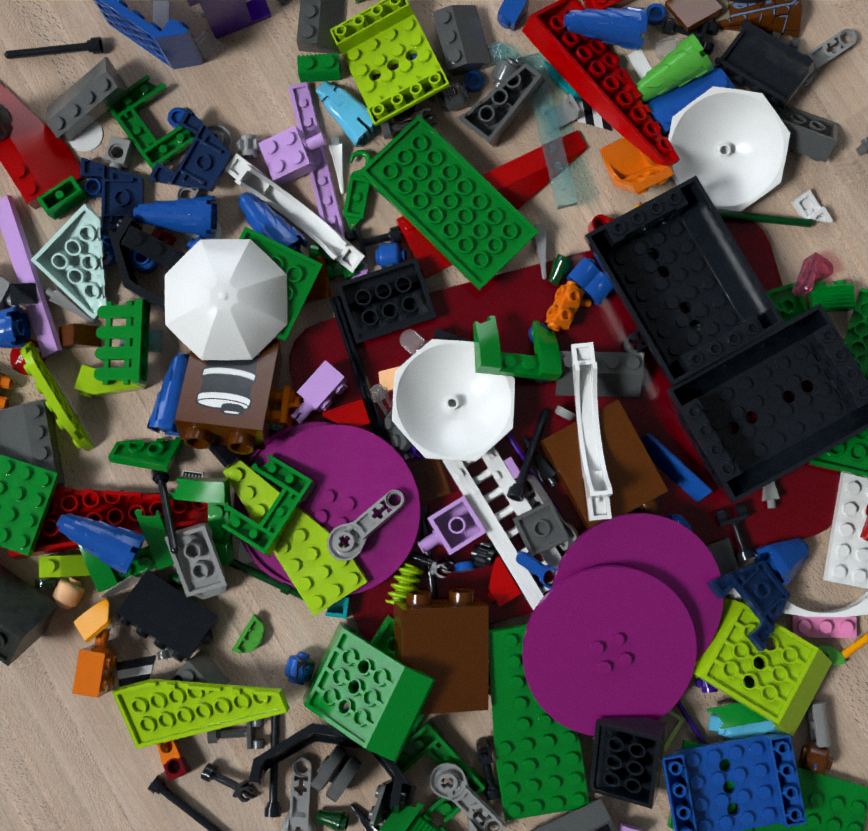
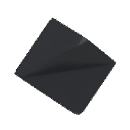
M35 283L9 284L11 305L38 304Z

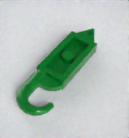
M357 150L352 153L349 161L353 162L355 157L363 156L366 160V165L372 159V156L365 150ZM360 170L354 171L350 175L343 217L346 218L350 230H353L361 220L364 221L370 183L360 174Z

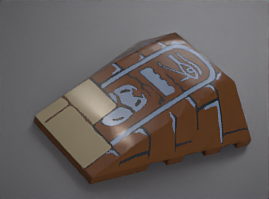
M716 0L723 7V13L713 18L714 23L720 25L719 29L740 32L739 26L746 20L766 33L773 34V31L781 33V35L799 38L802 14L801 0H766L757 3H735L727 0Z

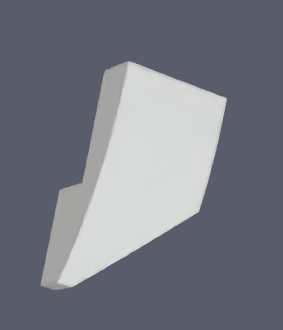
M806 190L790 202L803 219L826 223L833 222L826 208L819 205L811 190Z

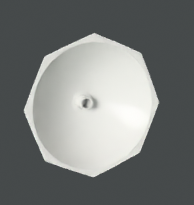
M713 86L672 117L668 140L680 160L671 166L674 174L671 177L679 185L697 176L716 209L741 212L781 183L790 132L763 93Z
M251 239L199 240L165 274V325L201 360H253L287 325V274Z
M431 339L395 371L392 422L425 458L477 461L513 429L515 379L512 376L475 373L474 342Z

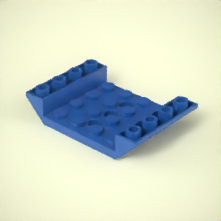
M93 0L110 26L172 69L203 64L202 52L197 48L198 44L193 40L194 36L189 32L190 28L180 20L176 22L171 18L165 27L161 29L154 22H151V24L144 20L145 17L138 11L134 10L132 12L129 10L127 4L122 0Z
M760 734L684 748L661 758L674 831H742L779 823L784 827L807 824L790 734ZM723 759H728L730 763L726 770L719 768V763ZM726 781L733 782L734 787L730 792L723 790V785ZM730 803L737 804V811L733 814L727 812V807Z

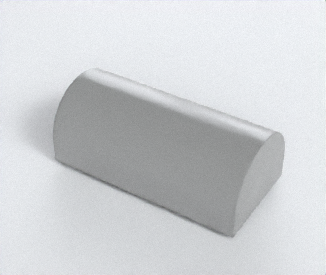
M814 700L806 711L810 742H814L819 748L828 747L832 744L826 702Z

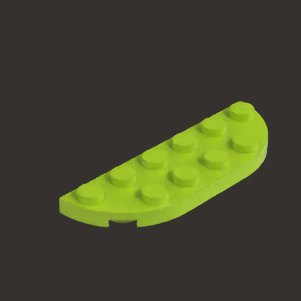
M33 342L26 343L20 350L26 362L23 365L29 376L34 377L36 389L40 394H44L47 399L45 401L46 406L51 412L54 411L58 417L56 419L58 426L62 430H67L79 450L83 448L86 451H90L95 448Z

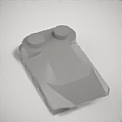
M207 523L197 524L176 531L179 552L177 554L171 553L168 535L165 537L187 597L196 596L204 600L226 593L228 582L212 539L213 531Z

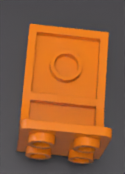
M625 137L600 149L601 157L615 188L640 195L649 191L650 186L654 184L661 185L674 175L671 167L652 162L648 156Z

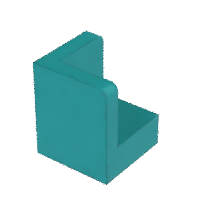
M347 595L328 607L325 616L346 619L349 613L350 596Z

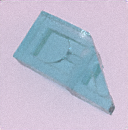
M499 41L488 43L487 48L492 64L484 66V68L496 65L500 59H506L507 57L520 61L522 56Z

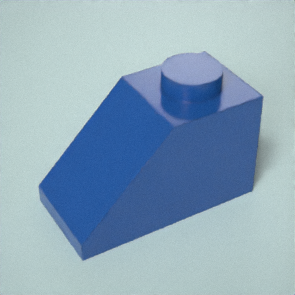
M504 0L497 15L499 24L505 29L514 31L527 13L529 0Z

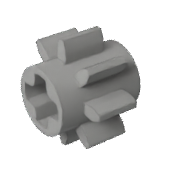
M253 134L242 135L241 140L239 139L236 142L237 152H241L242 157L245 159H255L258 157L257 154H260L261 149L258 143L261 141H257V136Z

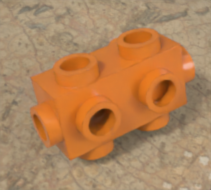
M567 281L566 285H561L556 291L555 301L548 309L545 323L548 324V328L554 331L569 329L574 315L579 311L580 306H591V299L582 298L585 292L579 289V285L575 282Z

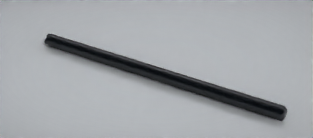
M335 296L330 299V303L374 434L390 444L341 297Z

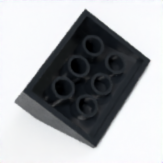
M417 258L337 283L356 344L436 318Z
M646 717L597 719L589 791L652 809L659 790L662 767L661 758L663 757L667 723Z

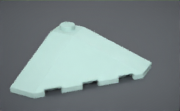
M85 203L37 252L31 261L94 319L97 316L98 308L107 304V297H105L106 274L105 269H103L102 259L104 248L100 232L102 221Z

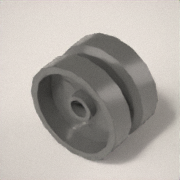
M336 745L330 755L325 757L310 784L317 791H321L328 782H331L326 791V797L333 802H336L342 795L362 763L355 756H350L342 765L341 762L346 756V750L339 745Z

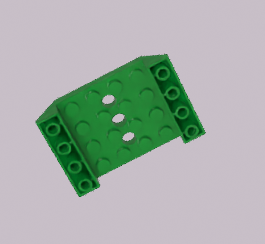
M340 621L303 696L304 706L363 748L397 762L436 680L420 670L404 665L358 636L355 629ZM365 662H368L369 669L364 673L363 665ZM358 682L359 689L354 693L353 686ZM346 702L349 703V710L347 713L344 712V705Z

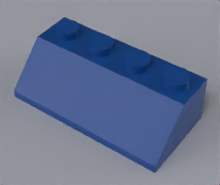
M713 65L714 70L701 78H695L681 87L677 86L662 96H657L643 102L651 110L650 116L653 121L659 123L661 127L660 133L663 137L669 135L672 117L713 86L735 88L722 69Z

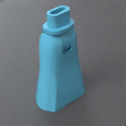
M327 80L316 89L315 92L320 96V100L327 111L357 148L361 147L381 128V124L377 126L373 124L366 109L367 106L346 90L337 87L335 84L331 85Z
M715 713L710 715L708 730L716 731L718 735H722L729 740L760 734H784L773 727L771 721L720 729V726L723 724L720 718Z

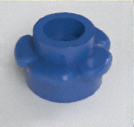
M95 178L88 179L84 184L85 193L90 198L101 196L102 181Z

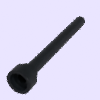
M91 37L90 40L84 43L9 50L4 53V56L7 59L81 51L102 54L103 43L101 37Z
M546 408L541 411L516 483L509 487L507 497L513 501L522 502L525 497L524 484L550 413Z
M152 470V480L159 488L170 551L172 554H177L179 552V545L166 484L169 479V472Z
M429 504L421 505L419 526L421 540L429 535L427 525L428 513H430ZM431 549L424 553V556L433 559ZM425 565L429 591L432 592V600L439 599L435 574H429L431 567Z
M280 714L271 716V748L279 744ZM279 763L270 768L269 802L264 807L265 817H281L282 807L280 802H278Z
M157 775L147 788L153 794H162L208 831H223L166 787L165 779L160 775Z

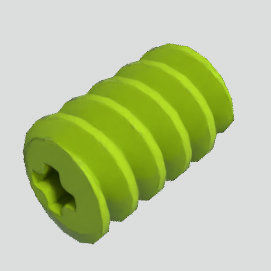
M407 562L402 563L404 567L397 569L401 575H394L398 583H391L395 591H388L392 600H385V602L394 605V601H406L407 591L418 590V587L413 583H420L421 581L416 576L423 574L419 567Z

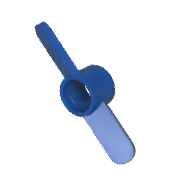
M519 552L516 556L517 563L538 576L539 581L546 588L552 589V583H545L543 577L548 570L556 571L557 568L550 564L544 565L526 552Z

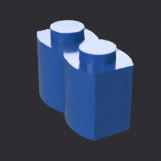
M584 257L566 279L578 284V288L585 292L584 295L598 306L613 287L606 275L598 269L599 265L593 259Z

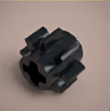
M481 541V545H474L470 556L471 559L475 560L474 565L485 568L486 564L489 566L493 564L496 551L492 549V544Z

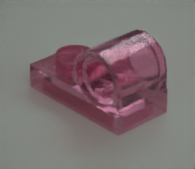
M817 252L804 259L792 294L799 297L806 292L808 293L813 289L815 282L822 281L831 276L833 273L831 262Z

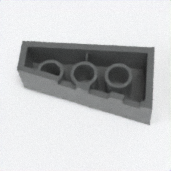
M525 63L507 77L501 85L491 90L480 102H476L465 114L460 115L458 119L494 147L544 84L545 79L539 72Z

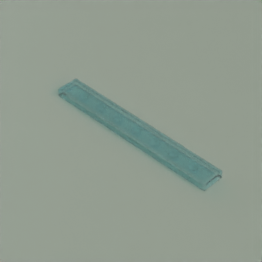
M540 52L521 57L523 65L527 63L545 79L544 84L533 96L531 102L556 208L558 210L577 205V199L542 54Z

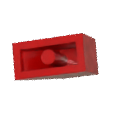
M363 399L322 412L324 418L339 425L355 426L368 430L367 426L371 425Z
M497 556L494 559L488 583L490 592L487 595L492 604L497 603L500 607L522 593L501 558Z

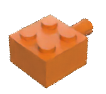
M109 628L102 630L95 637L94 646L79 650L72 694L100 697L113 688L114 677L112 676V671L117 665L118 656L115 655L116 649L107 648Z

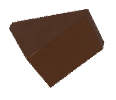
M76 323L60 326L59 340L62 348L101 347V339L96 336V330L100 326Z

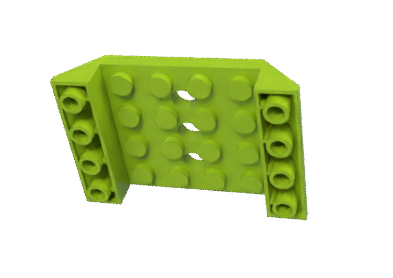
M382 0L330 29L332 37L349 67L375 126L450 86L407 0ZM411 54H417L414 60H408ZM393 64H399L397 69L390 70ZM375 74H381L379 79L372 80Z
M723 597V610L718 629L706 651L696 661L692 677L704 680L771 721L773 727L784 734H790L791 738H793L832 662L819 648L777 623L773 626V633L768 637V639L774 642V649L771 651L765 649L758 652L747 635L760 623L759 619L749 606ZM756 657L764 660L765 665L763 669H757L754 666V659ZM745 676L753 678L754 686L752 688H747L744 685L743 679Z

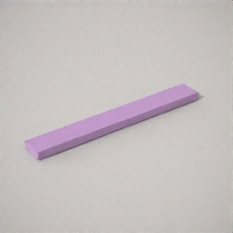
M308 82L288 86L298 128L303 131L306 139L319 134L320 128ZM324 146L311 151L317 166L316 170L309 173L320 218L345 238V230Z
M6 195L0 199V228L18 283L36 284L38 304L26 305L42 357L48 358L63 349L35 264L31 261V251L13 197Z

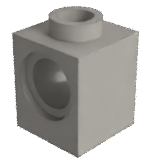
M111 136L104 160L111 168L129 170L135 145L130 140ZM119 151H123L122 157L115 158Z

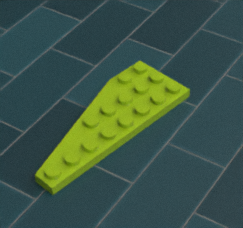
M239 460L224 470L223 473L226 478H230L231 486L253 521L260 524L280 494V491L266 481L262 475L251 469V466L245 461ZM298 507L280 535L281 541L273 552L313 616H316L369 581L354 558L342 561L330 554L327 548V539L331 532L323 528L313 517ZM342 542L340 547L343 548V546H345L347 548V546Z
M149 679L118 687L112 691L136 749L287 713L290 709L283 690L279 688Z

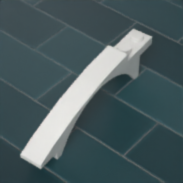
M236 153L225 169L226 172L236 179L234 182L287 217L318 243L332 259L337 260L352 273L355 271L365 257L363 253L307 206L240 154Z
M593 342L571 344L578 439L589 521L612 519L609 496L613 492L605 465L600 434L597 399V362H595Z
M735 588L728 593L729 598L742 600V597ZM868 590L857 600L840 609L813 612L801 609L787 601L782 613L805 617L868 615Z

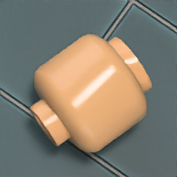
M74 577L61 579L52 594L55 600L54 603L67 610L77 607L85 592V589L80 585L81 581Z

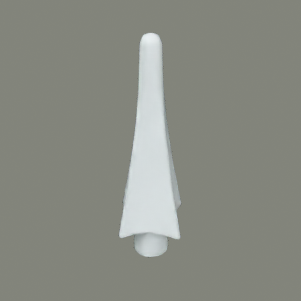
M336 136L331 137L332 145L328 146L335 166L340 193L343 194L345 192L343 143L340 144L339 137Z

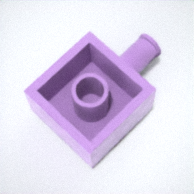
M293 126L258 144L272 180L282 186L317 169L311 151L327 145V140L322 132L306 139L303 131Z
M325 360L297 391L304 402L291 416L302 424L313 410H317L319 413L322 410L327 411L333 404L332 399L336 394L340 396L347 388L346 378Z
M462 496L427 518L433 528V533L416 543L423 554L440 544L451 555L486 533V530L465 496Z

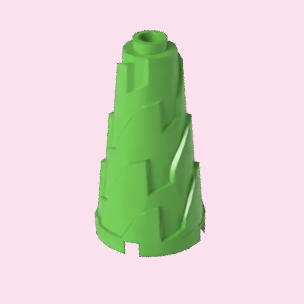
M694 34L680 42L677 48L666 55L659 64L649 70L635 84L642 95L640 100L646 102L657 96H662L677 86L681 87L695 78H701L714 70L713 64Z

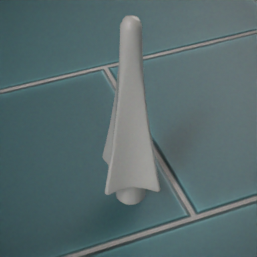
M537 224L535 228L539 232L533 238L540 263L542 279L545 280L547 278V230H543L542 224Z
M50 287L47 288L45 294L50 297L48 301L73 312L91 324H95L94 319L79 309L60 290L56 289L55 291Z
M775 481L763 487L762 502L767 501L768 509H775L776 500L780 499Z

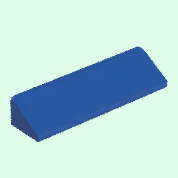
M647 433L640 439L652 462L696 502H699L712 492L709 486L652 434Z

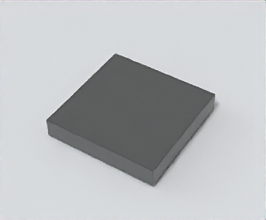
M552 500L512 519L529 555L532 557L570 539Z

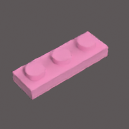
M790 615L791 632L799 637L857 638V617L855 616L805 617Z

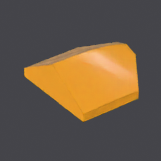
M107 597L100 600L73 622L87 643L111 623L109 618L110 603Z

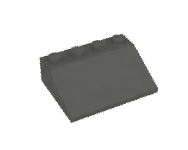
M46 400L24 403L0 410V455L62 474L58 485L65 484L53 412L46 406Z

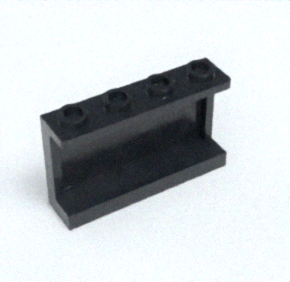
M744 20L739 26L740 33L721 58L717 57L714 60L715 66L722 69L738 86L742 87L744 85L752 92L763 93L771 106L784 109L814 70V60Z
M148 569L116 611L119 622L127 627L132 625L137 629L135 631L137 634L145 639L150 637L155 641L153 644L163 651L168 649L172 652L171 656L181 663L183 660L187 662L209 630L218 621L217 615L190 597H187Z

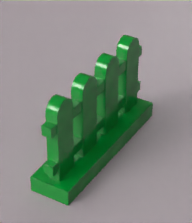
M135 299L134 302L127 301V305H114V302L107 301L106 306L98 308L97 315L102 319H106V324L96 330V336L105 340L104 347L96 349L95 356L97 359L104 361L103 368H97L94 371V377L99 381H103L102 385H110V381H123L124 385H130L131 381V383L137 386H147L151 303L146 300ZM113 319H126V326H113ZM125 339V346L112 347V340ZM111 360H124V367L111 368Z

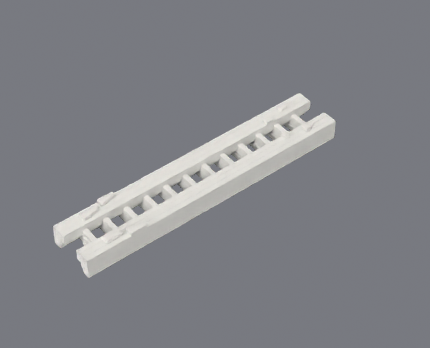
M494 446L480 457L488 469L473 478L466 467L475 461L442 460L534 611L535 607L544 597L543 593L550 589L544 585L539 588L531 576L533 573L517 563V554L522 551L528 553V550L525 546L521 550L516 551L509 538L519 533L516 526L505 532L499 523L500 520L513 512L519 516L531 510L530 504L525 497L522 502L513 501L507 497L509 487L516 482ZM493 476L499 487L483 496L477 485ZM504 494L510 505L494 514L488 503ZM556 547L540 553L544 559L541 563L558 567L562 557ZM550 570L553 576H555L556 571Z

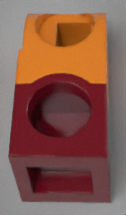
M178 739L157 744L161 756L160 759L169 781L192 772L185 760Z

